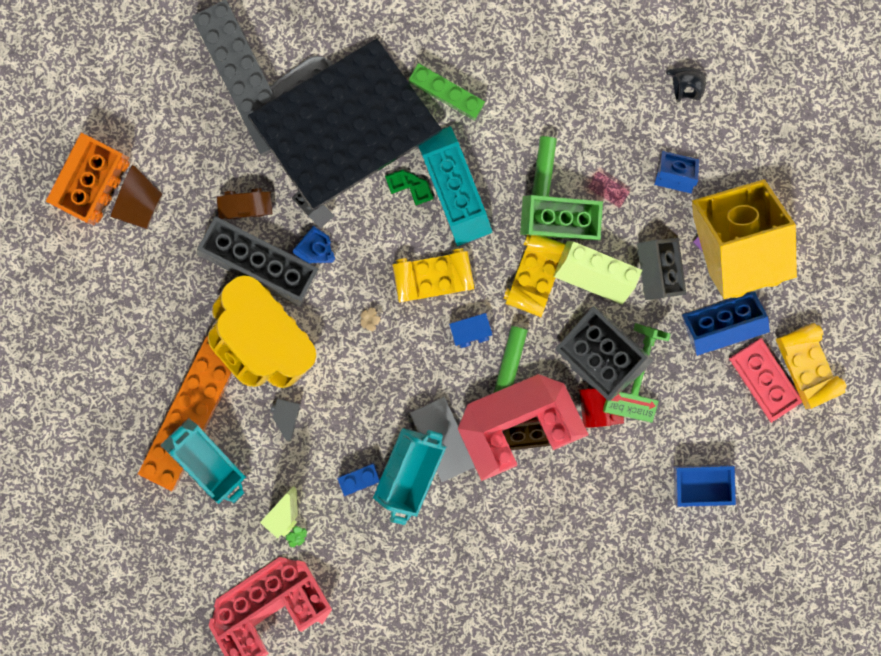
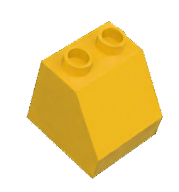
M765 179L692 200L693 219L708 272L723 299L741 297L747 292L767 286H778L783 281L797 278L796 224Z

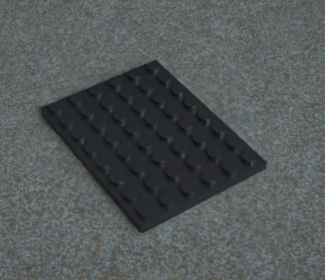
M377 38L248 115L249 120L312 211L442 131L439 124Z

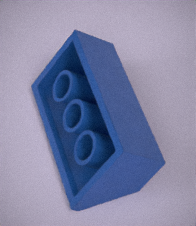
M755 291L744 294L741 297L732 298L682 314L691 345L697 356L770 332L768 315Z

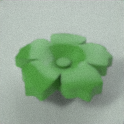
M297 525L293 527V532H289L285 538L288 541L289 547L294 548L296 545L303 544L307 531L305 528L302 529Z

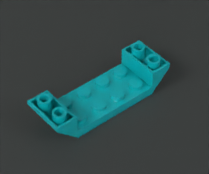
M451 126L444 128L441 133L424 142L418 148L458 247L489 235L493 231L456 135Z

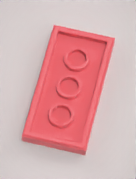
M762 338L757 339L728 358L770 423L802 403L799 394Z

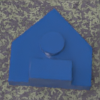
M312 226L292 252L307 263H333L335 261L329 236L315 226Z

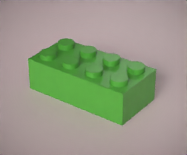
M535 195L523 196L520 235L601 240L603 201Z

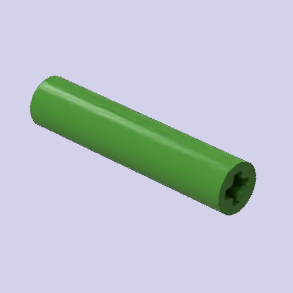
M540 136L532 195L549 197L557 138Z
M511 326L494 393L514 385L528 330Z

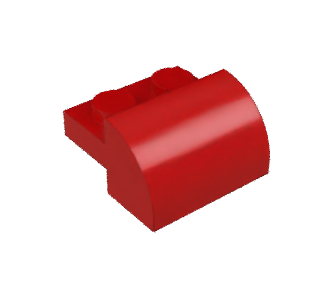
M595 388L579 390L582 420L585 428L624 424V416L603 412L606 398Z

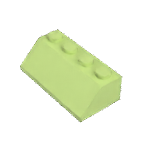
M567 241L553 277L623 305L636 288L642 269L576 242Z
M293 486L260 522L276 538H279L281 535L285 537L297 523L295 520L298 516L297 489Z

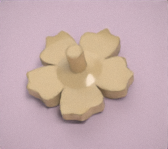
M375 308L362 311L361 318L363 319H361V326L363 329L376 330L375 325H378L381 320L380 316H376Z

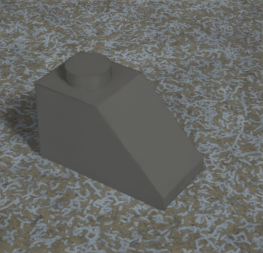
M278 398L276 402L273 401L270 412L273 413L272 418L284 438L290 442L292 441L301 404Z

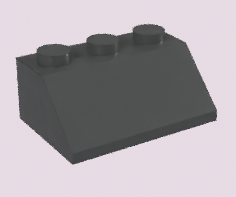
M679 238L637 243L645 300L686 295Z

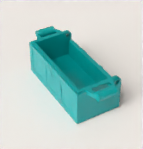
M190 418L161 444L168 454L217 504L223 499L234 504L245 494L241 482L246 476ZM239 486L240 488L228 498L227 496Z
M404 428L401 429L373 496L375 501L391 511L390 522L405 525L411 516H418L447 448L442 444V433L428 430L426 434ZM396 512H397V513L405 514L406 516H405V517H400V516H396L395 514H396Z

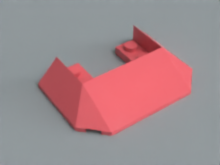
M537 374L467 405L458 431L481 481L517 466V462L502 431L529 419L538 418L552 450L589 435L564 383Z
M279 557L217 598L214 605V614L210 618L208 626L224 656H266L269 653L254 626L285 606L298 630L302 632L317 621L323 624L332 608L304 561H294Z

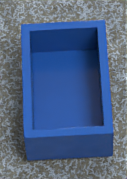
M673 466L674 505L677 507L736 505L735 466Z

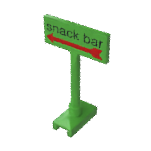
M635 323L633 329L645 335L643 350L648 355L650 354L651 347H654L655 340L669 341L671 335L670 333ZM644 372L634 380L631 393L620 392L611 401L606 399L603 412L653 423L659 401L638 396Z

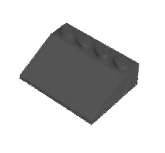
M594 306L555 349L608 401H611L639 377L654 361L604 312Z

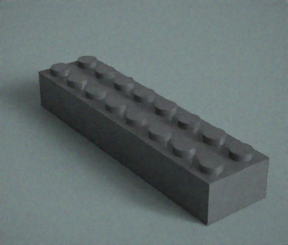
M223 0L191 17L260 155L265 156L271 153V150L249 120L248 115L276 99V96L229 2Z

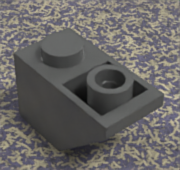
M299 191L292 197L320 229L334 217L325 205L312 211Z

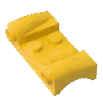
M527 235L523 244L527 247L511 289H506L503 299L506 300V305L541 318L556 279L553 277L566 244L548 237Z
M464 248L452 250L453 254L407 262V258L395 260L396 264L392 266L399 303L474 290L468 251L464 252Z
M815 323L807 324L775 339L805 409H812L844 394L846 389L845 381L832 374L819 344V341L822 340L823 330Z

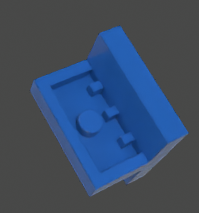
M662 151L654 185L691 194L693 187L698 182L699 159Z

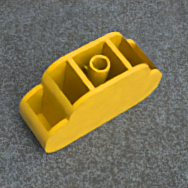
M239 276L224 287L212 306V314L216 322L208 333V342L211 349L234 376L246 386L257 387L267 381L279 388L292 386L313 366L316 360V349L306 332L301 331L296 325V321L291 316H288L283 306L271 296L270 291L263 287L255 278Z

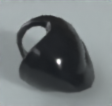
M683 67L666 71L667 75L672 76L677 103L684 98L700 100L706 89V77L701 70L693 67ZM687 87L694 88L693 92H685L684 90Z

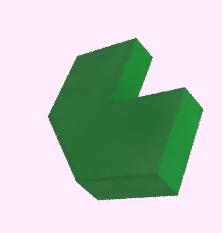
M404 170L385 176L391 195L409 188L416 206L434 200L428 182Z

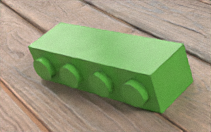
M419 63L409 78V83L474 121H476L485 105V101Z

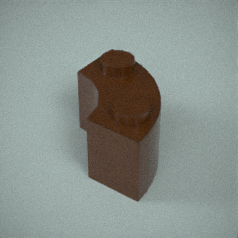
M262 188L251 189L250 193L236 194L235 191H226L223 196H217L218 218L222 220L262 217L273 214L271 192H263Z

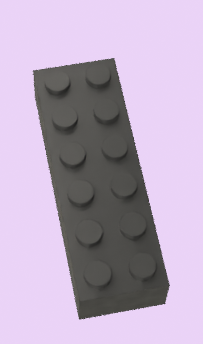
M216 216L197 248L198 256L238 276L255 278L271 293L301 307L318 275L319 268Z

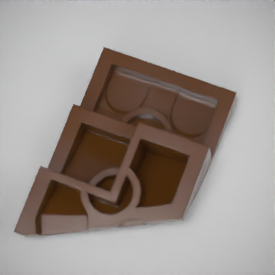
M132 165L120 189L110 217L148 230L154 212L157 213L163 194Z

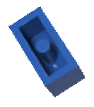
M486 313L449 324L455 346L459 345L460 349L471 346V341L478 340L481 343L490 340L489 336H492Z
M371 463L339 476L337 480L344 496L379 483L380 476L375 464Z

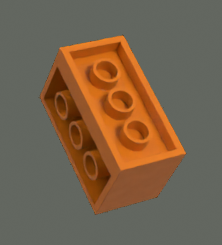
M81 132L45 202L92 225H95L96 222L99 223L104 214L102 213L104 206H108L112 200L111 193L113 189H117L121 182L119 177L122 171L126 172L130 165L129 157Z

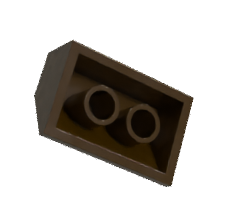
M537 417L502 431L511 450L550 446Z

